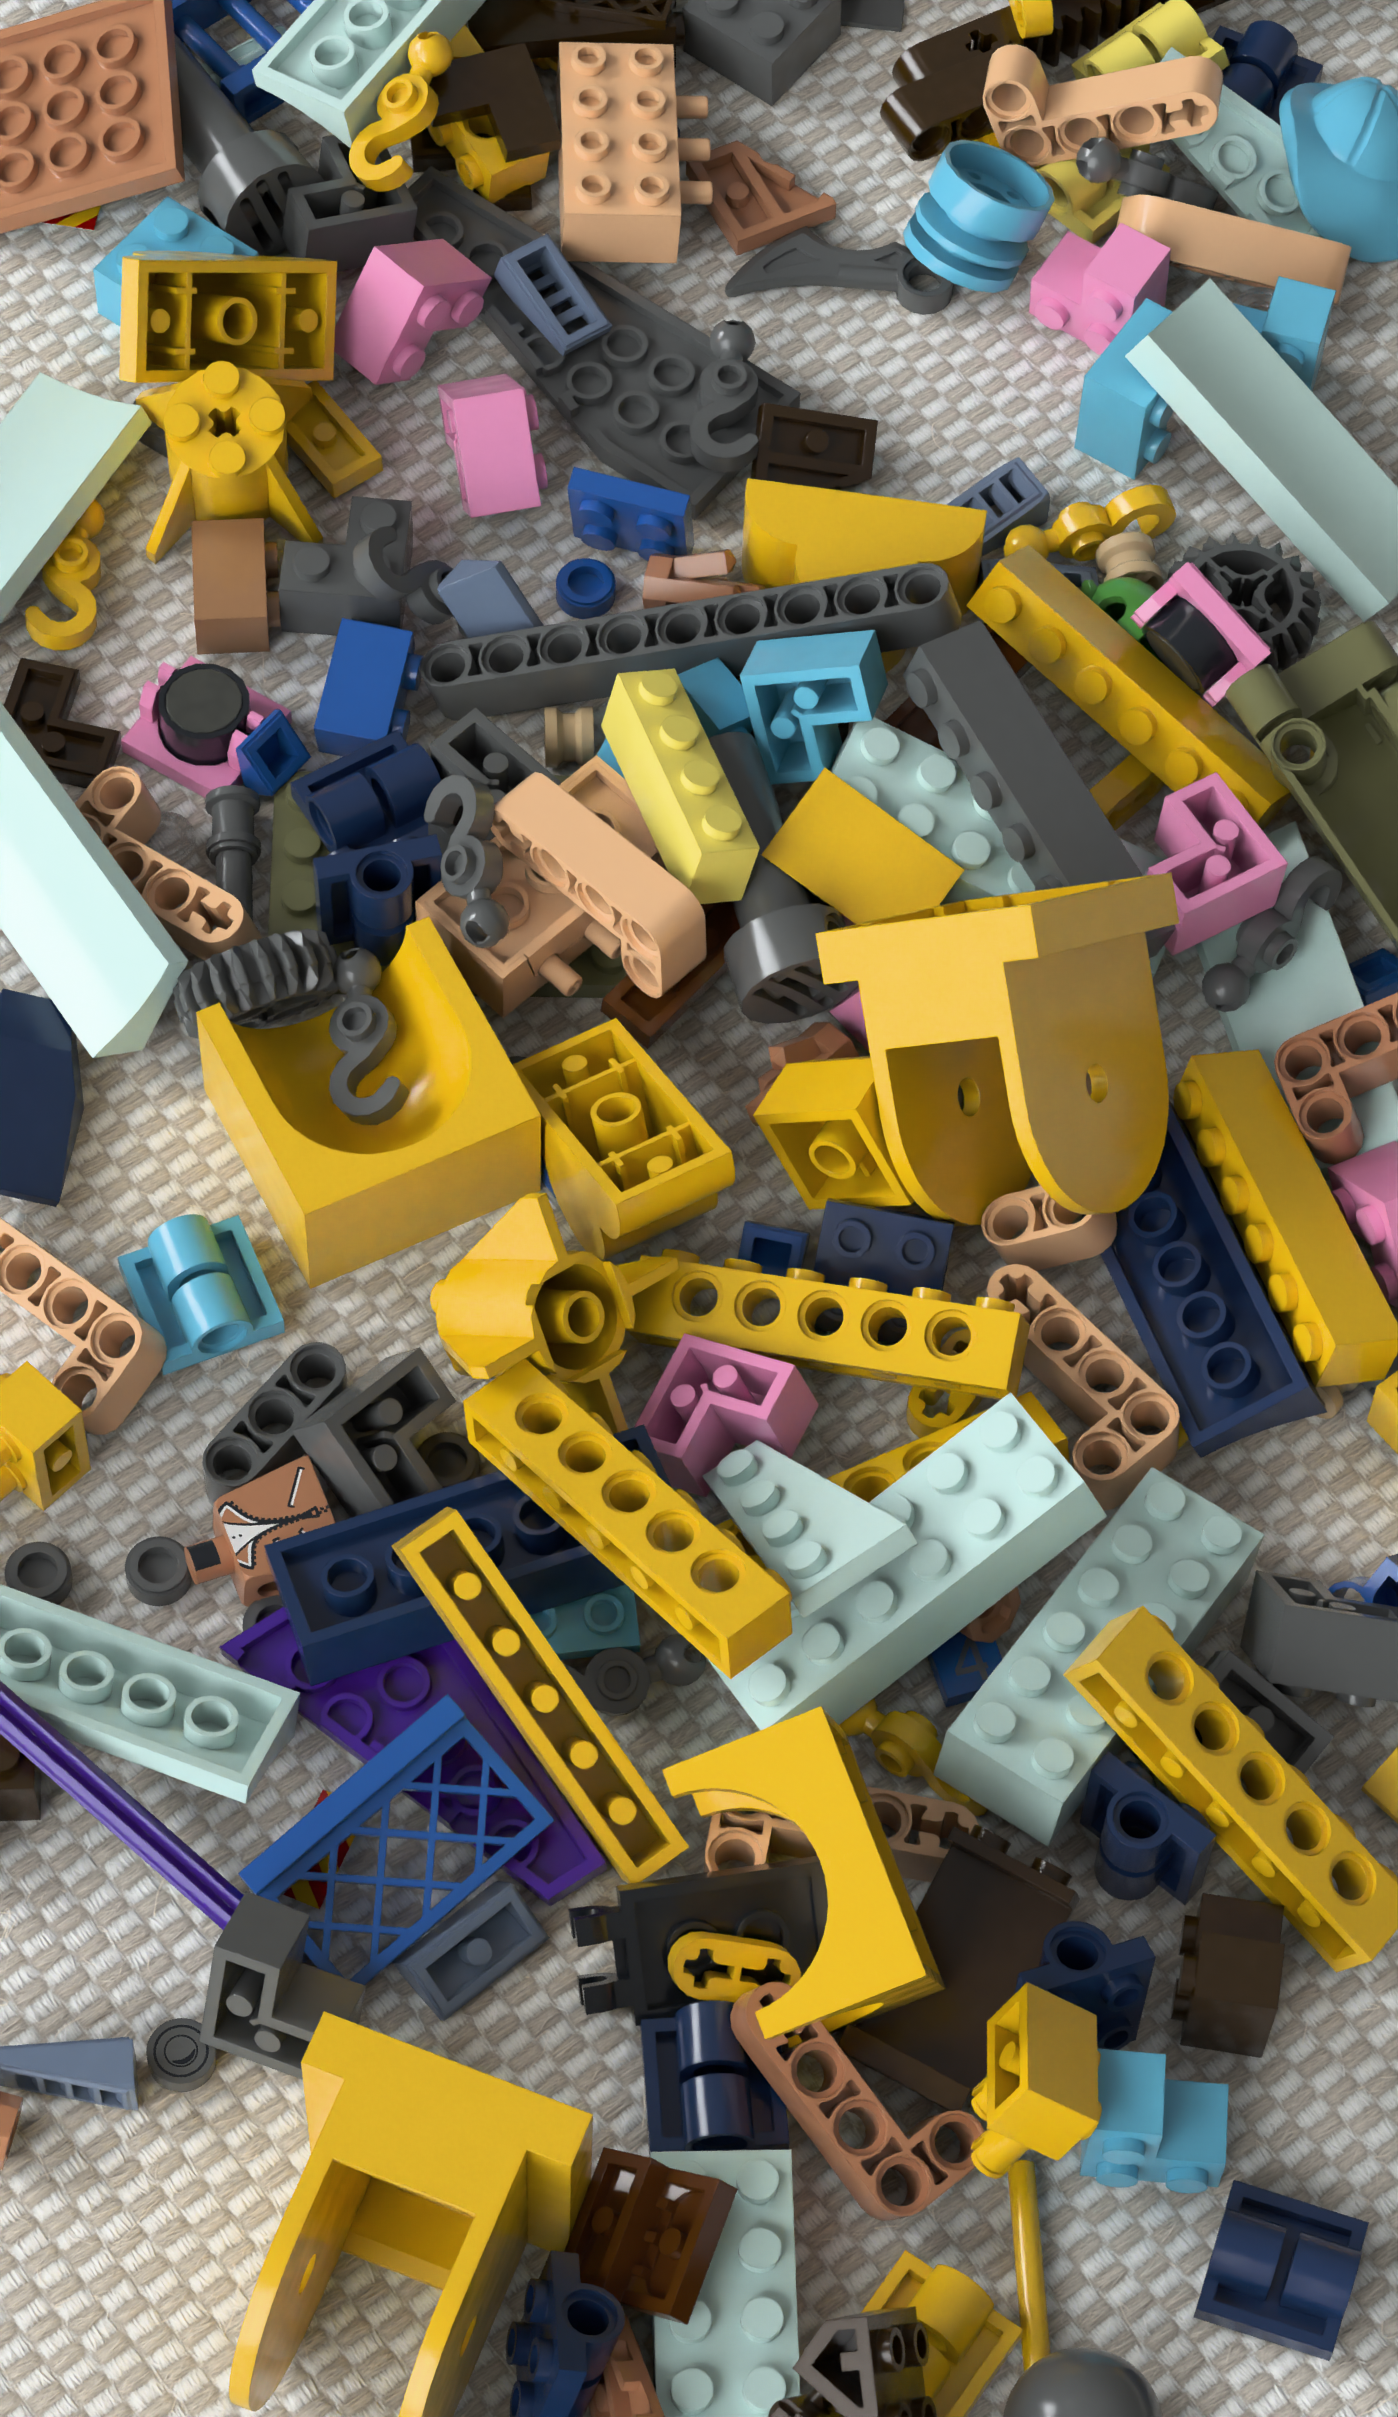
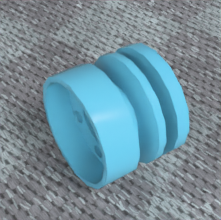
M959 140L950 142L943 151L928 181L930 192L924 193L918 201L915 213L910 218L903 232L905 245L915 258L932 272L954 284L981 292L996 293L1008 290L1019 271V266L1029 251L1027 241L1035 238L1055 201L1052 187L1029 164L1003 149L978 141Z

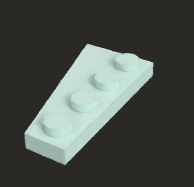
M1171 47L1160 62L1184 58L1185 56ZM1223 84L1219 112L1215 124L1207 131L1172 139L1173 142L1241 218L1320 237L1304 217L1296 197L1282 141L1281 126Z
M758 1440L744 1449L731 1452L720 1461L718 1466L702 1476L714 1496L765 1566L775 1570L785 1580L792 1593V1603L803 1618L918 1543L906 1523Z

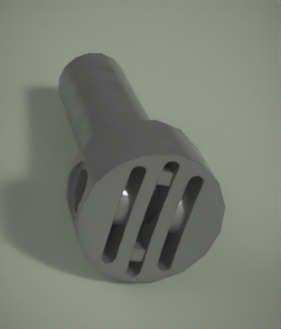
M174 33L183 152L202 174L197 192L200 209L215 226L256 250L259 256H275L287 250L282 239L288 188L324 182V179L299 152L296 144L285 133L270 129L255 131Z
M727 732L708 738L760 847L742 900L731 901L740 929L731 936L724 946V960L741 1012L751 1021L765 1024L788 1023L812 1017L837 1005L851 995L858 986V981L826 985L823 983L815 933L846 927L844 918L834 907L812 904L807 888L761 855L784 824V820L757 741L751 734L744 732Z

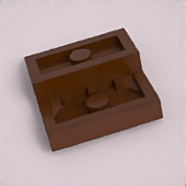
M604 2147L564 2252L579 2254L581 2283L593 2284L606 2289L617 2298L623 2307L688 2325L738 2189L717 2178L672 2169L650 2157Z

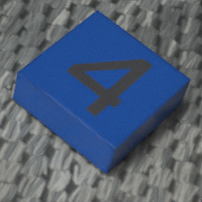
M961 1632L956 1633L927 1656L945 1707L970 1701L1002 1661L996 1640L993 1643L973 1641Z

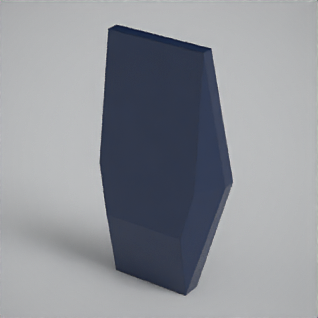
M3 988L0 992V1195L56 1207L61 1198L84 1111L76 1034L51 999Z

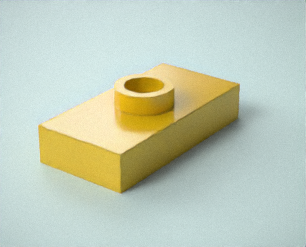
M312 381L307 384L312 388V398L286 424L287 444L335 499L382 472V456L319 382Z

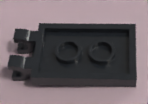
M818 1856L616 1886L618 1906H585L568 1909L571 1934L573 1939L576 1938L578 1947L601 1944L607 1941H612L616 1973H593L577 1976L580 2003L584 2005L586 2015L631 2006L632 2020L635 2026H641V2019L674 2018L676 2012L682 2007L705 2001L687 1996L674 1983L668 1971V1955L672 1945L680 1937L690 1932L704 1931L779 1944L797 1961L802 1977L818 1952L827 1921L828 1900L825 1875ZM700 1949L698 1958L695 1960L686 1959L683 1967L692 1973L694 1982H701L705 1971L727 1973L728 1965L715 1963L709 1957L707 1949ZM768 1959L766 1967L762 1970L742 1968L741 1975L754 1978L760 1986L771 1981H782L785 1975L774 1965V1959Z

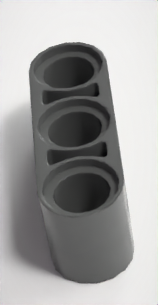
M311 1342L296 1349L208 1444L203 1453L202 1466L205 1490L209 1503L212 1506L220 1496L301 1458L306 1453L292 1433V1430L347 1388L346 1364L342 1354L335 1347L327 1343ZM316 1377L331 1381L327 1386L321 1388H310L304 1385L309 1379ZM273 1423H283L290 1427L285 1432L279 1434H268L262 1431L264 1427ZM230 1469H241L248 1472L243 1478L235 1481L219 1477L223 1472Z

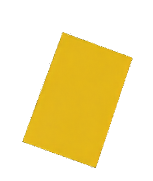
M827 768L822 770L761 854L855 924L939 906L964 872L962 867Z

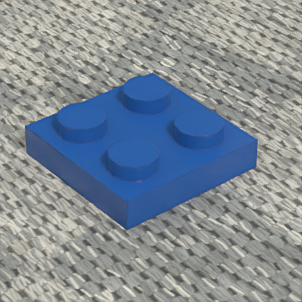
M578 467L573 468L567 490L574 537L581 538V541L586 545L602 551H611L617 547L637 552L646 561H649L650 555L654 553L677 556L692 554L694 533L690 495Z

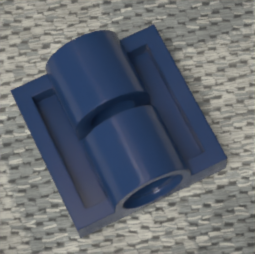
M1269 20L1255 21L1248 26L1244 34L1220 25L1212 38L1224 47L1230 64L1222 70L1223 84L1279 125V106L1284 94L1297 85L1319 83L1321 80L1323 65L1298 56V43L1288 29L1276 22Z
M397 730L290 782L292 798L331 853L344 848L358 850L388 844L404 836H415L417 838L428 836V823L424 820L426 803L432 790L441 781V778L425 749L418 743L408 746Z
M437 834L419 838L404 836L388 844L358 850L344 848L333 851L327 856L313 858L318 931L326 932L330 945L353 941L355 948H364L371 951L378 958L381 966H389L403 943L406 925L416 922L415 901L441 881L440 865L442 852Z
M828 1198L826 1200L813 1271L825 1275L824 1283L848 1286L850 1278H866L887 1284L888 1293L912 1296V1291L915 1287L943 1291L955 1222ZM830 1308L823 1311L816 1319L815 1329L836 1332L843 1322V1310ZM891 1318L885 1321L879 1328L877 1340L891 1344L898 1343L906 1333L907 1321L903 1318Z
M1108 1751L1091 1770L1079 1822L1100 1839L1094 1863V1872L1099 1885L1109 1895L1127 1901L1144 1898L1159 1885L1183 1905H1186L1202 1887L1216 1834L1210 1831L1209 1823L1195 1808L1186 1803H1179L1177 1805L1156 1789L1157 1786L1154 1779L1145 1769L1131 1761L1123 1763Z
M1081 1921L1063 1922L1053 1927L1047 1933L1039 1967L1018 1974L1015 1993L1028 1982L1097 2015V2048L1120 2050L1129 2042L1136 2040L1156 1956L1144 1936L1112 1945L1107 1935L1094 1925Z
M697 2002L679 2009L674 2018L641 2019L640 2033L649 2157L650 2152L789 2150L787 2107L737 2041L731 2029L730 2021L734 2002ZM777 2047L776 2049L778 2053L781 2054L782 2047Z
M1233 2180L1194 2318L1330 2361L1362 2255L1361 2250L1369 2222Z
M550 2251L539 2279L531 2278L528 2282L524 2300V2314L521 2321H513L509 2327L506 2340V2361L508 2365H516L517 2381L514 2383L510 2398V2417H583L623 2330L625 2314L617 2298L602 2287L581 2283L578 2253Z

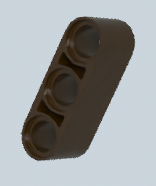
M1005 45L906 84L886 98L881 106V118L913 161H924L942 154L950 142L959 140L974 141L994 132L984 109L982 97L991 56L998 48Z

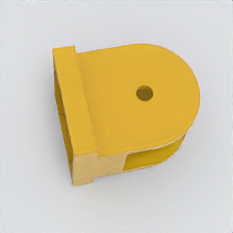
M1172 872L961 900L815 933L824 985L858 981L880 1119L888 1152L898 1176L908 1193L933 1218L955 1222L954 1226L981 1225L982 1216L986 1208L1001 1196L1025 1190L1032 1173L1053 1200L1072 1212L1084 1215L1118 1212L1135 1202L1147 1188L1157 1169L1165 1143L1169 1092L1166 1061L1145 932L1179 924ZM1087 1071L1092 1084L1091 1096H1089L1086 1086ZM959 1085L964 1094L963 1111L958 1102Z
M324 2011L301 2061L311 2155L274 2236L250 2299L233 2358L229 2381V2398L233 2404L252 2412L258 2411L266 2404L288 2370L343 2251L442 2290L419 2350L399 2417H453L527 2243L547 2251L560 2252L564 2251L591 2182L593 2114Z

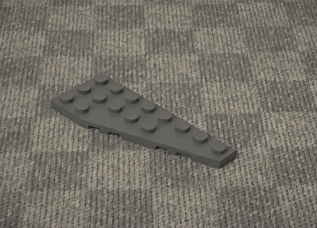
M430 166L408 188L418 209L413 235L416 241L444 239L488 274L492 279L482 297L484 304L479 313L480 318L602 463L631 481L690 495L692 519L695 520L742 470L732 472L710 470L698 463L690 450V425L693 416L703 407L699 398V380L702 371L710 363L718 360L713 356L710 349V337L592 264L568 261L612 324L610 332L562 356L510 299L494 277L501 257L543 236V234ZM555 242V244L561 251V245ZM538 270L528 275V278L531 282H534L545 275ZM553 285L539 292V294L545 299L558 292V290ZM566 301L554 307L551 311L557 316L572 308V306ZM579 317L562 327L569 335L588 325V323L582 317ZM746 360L744 362L753 368L758 378V399L756 405L745 417L731 426L713 432L710 437L719 443L726 444L738 440L747 433L755 434L758 407L761 404L770 403L799 408L801 393Z

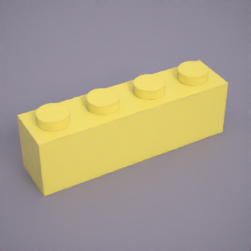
M675 668L617 673L601 728L667 871L683 883L695 895L700 904L742 900L760 847Z

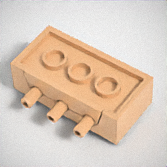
M559 42L556 113L557 127L562 137L561 148L558 150L562 254L567 261L677 263L681 204L710 205L713 199V184L711 181H680L679 161L708 162L710 160L711 144L708 138H678L677 119H706L708 117V97L676 95L673 44Z
M594 756L558 785L667 871L626 780L599 756ZM494 837L490 841L499 847L502 854L503 876L500 884L491 896L492 899L504 906L510 918L509 932L504 939H500L495 946L490 948L475 947L466 941L460 930V917L467 906V901L448 893L444 888L442 880L415 901L416 921L428 916L430 917L468 987L504 1018L548 981L565 996L569 997L575 994L581 987L583 979L569 964L593 944L609 958L616 959L621 955V940L510 852Z

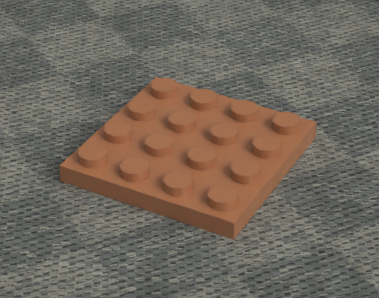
M100 0L0 30V234L185 181L172 0Z

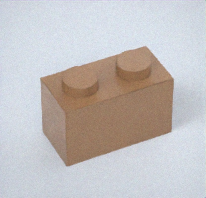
M264 518L191 521L194 623L197 654L270 652L269 628L281 627L279 591L267 590V578H279L277 542H265Z

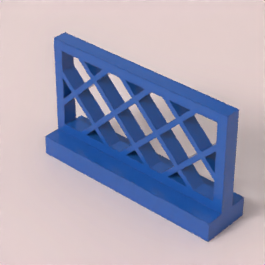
M447 1694L238 1874L253 1894L281 1903L278 1898L299 1880L328 1882L324 1922L309 1921L308 1930L324 1931L322 1951L307 1934L304 1953L318 1969L344 1978L329 1960L332 1931L372 1934L370 1962L349 1979L366 1986L553 1824L555 1820L470 1723L461 1708ZM463 1739L470 1744L483 1760L481 1787L440 1784L442 1757ZM434 1765L433 1783L414 1782ZM490 1769L507 1789L488 1787ZM402 1791L432 1793L429 1832L388 1829L390 1802ZM439 1793L480 1796L477 1835L437 1832ZM487 1797L517 1799L534 1820L514 1838L485 1836ZM382 1809L381 1828L362 1827ZM351 1835L380 1837L377 1877L336 1874L338 1847ZM388 1838L428 1841L425 1880L385 1877ZM436 1841L476 1844L474 1872L462 1883L433 1881ZM484 1845L503 1846L482 1864ZM330 1854L328 1873L309 1872ZM336 1883L376 1886L373 1925L332 1922ZM384 1886L424 1889L422 1917L410 1928L381 1926ZM432 1890L451 1891L431 1909ZM380 1935L399 1936L378 1954Z

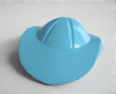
M1360 77L1337 84L1304 83L1288 90L1280 101V126L1291 182L1304 217L1322 238L1352 247L1350 257L1369 263L1398 259V91L1391 85H1384L1381 80L1374 77Z

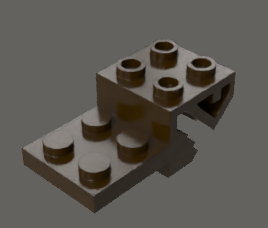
M916 2306L873 2310L826 2320L792 2368L813 2387L812 2390L806 2394L776 2401L771 2407L768 2417H937L932 2398L925 2394L923 2366L927 2364L929 2358V2341L924 2325L921 2322H917Z

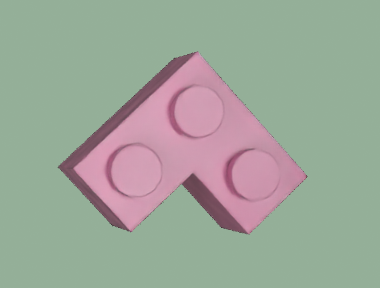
M1123 223L1118 225L1102 248L1067 231L1031 279L1029 313L1037 317L1046 327L1068 333L1085 342L1092 351L1101 355L1146 298L1165 307L1171 248Z
M444 239L374 246L335 326L334 352L375 385L410 380L424 363V350L434 331L468 327L476 319L483 308L484 300L482 297L492 278Z
M508 374L437 385L446 444L454 451L463 510L471 518L541 506L539 490L548 487V480L542 453L533 454L530 431L539 429L538 412L533 394L527 395L525 388L520 386Z
M1217 772L1166 796L1154 841L1168 859L1149 867L1147 875L1172 872L1179 924H1175L1176 929L1164 946L1174 956L1275 906L1288 863Z
M1393 1141L1328 1167V1172L1333 1189L1331 1193L1350 1230L1365 1239L1371 1247L1375 1266L1370 1269L1386 1301L1398 1309V1142Z
M684 1333L634 1427L644 1424L672 1487L707 1497L711 1489L702 1476L718 1466L720 1461L730 1454L735 1443L748 1446L758 1440L791 1459L819 1404L795 1365Z

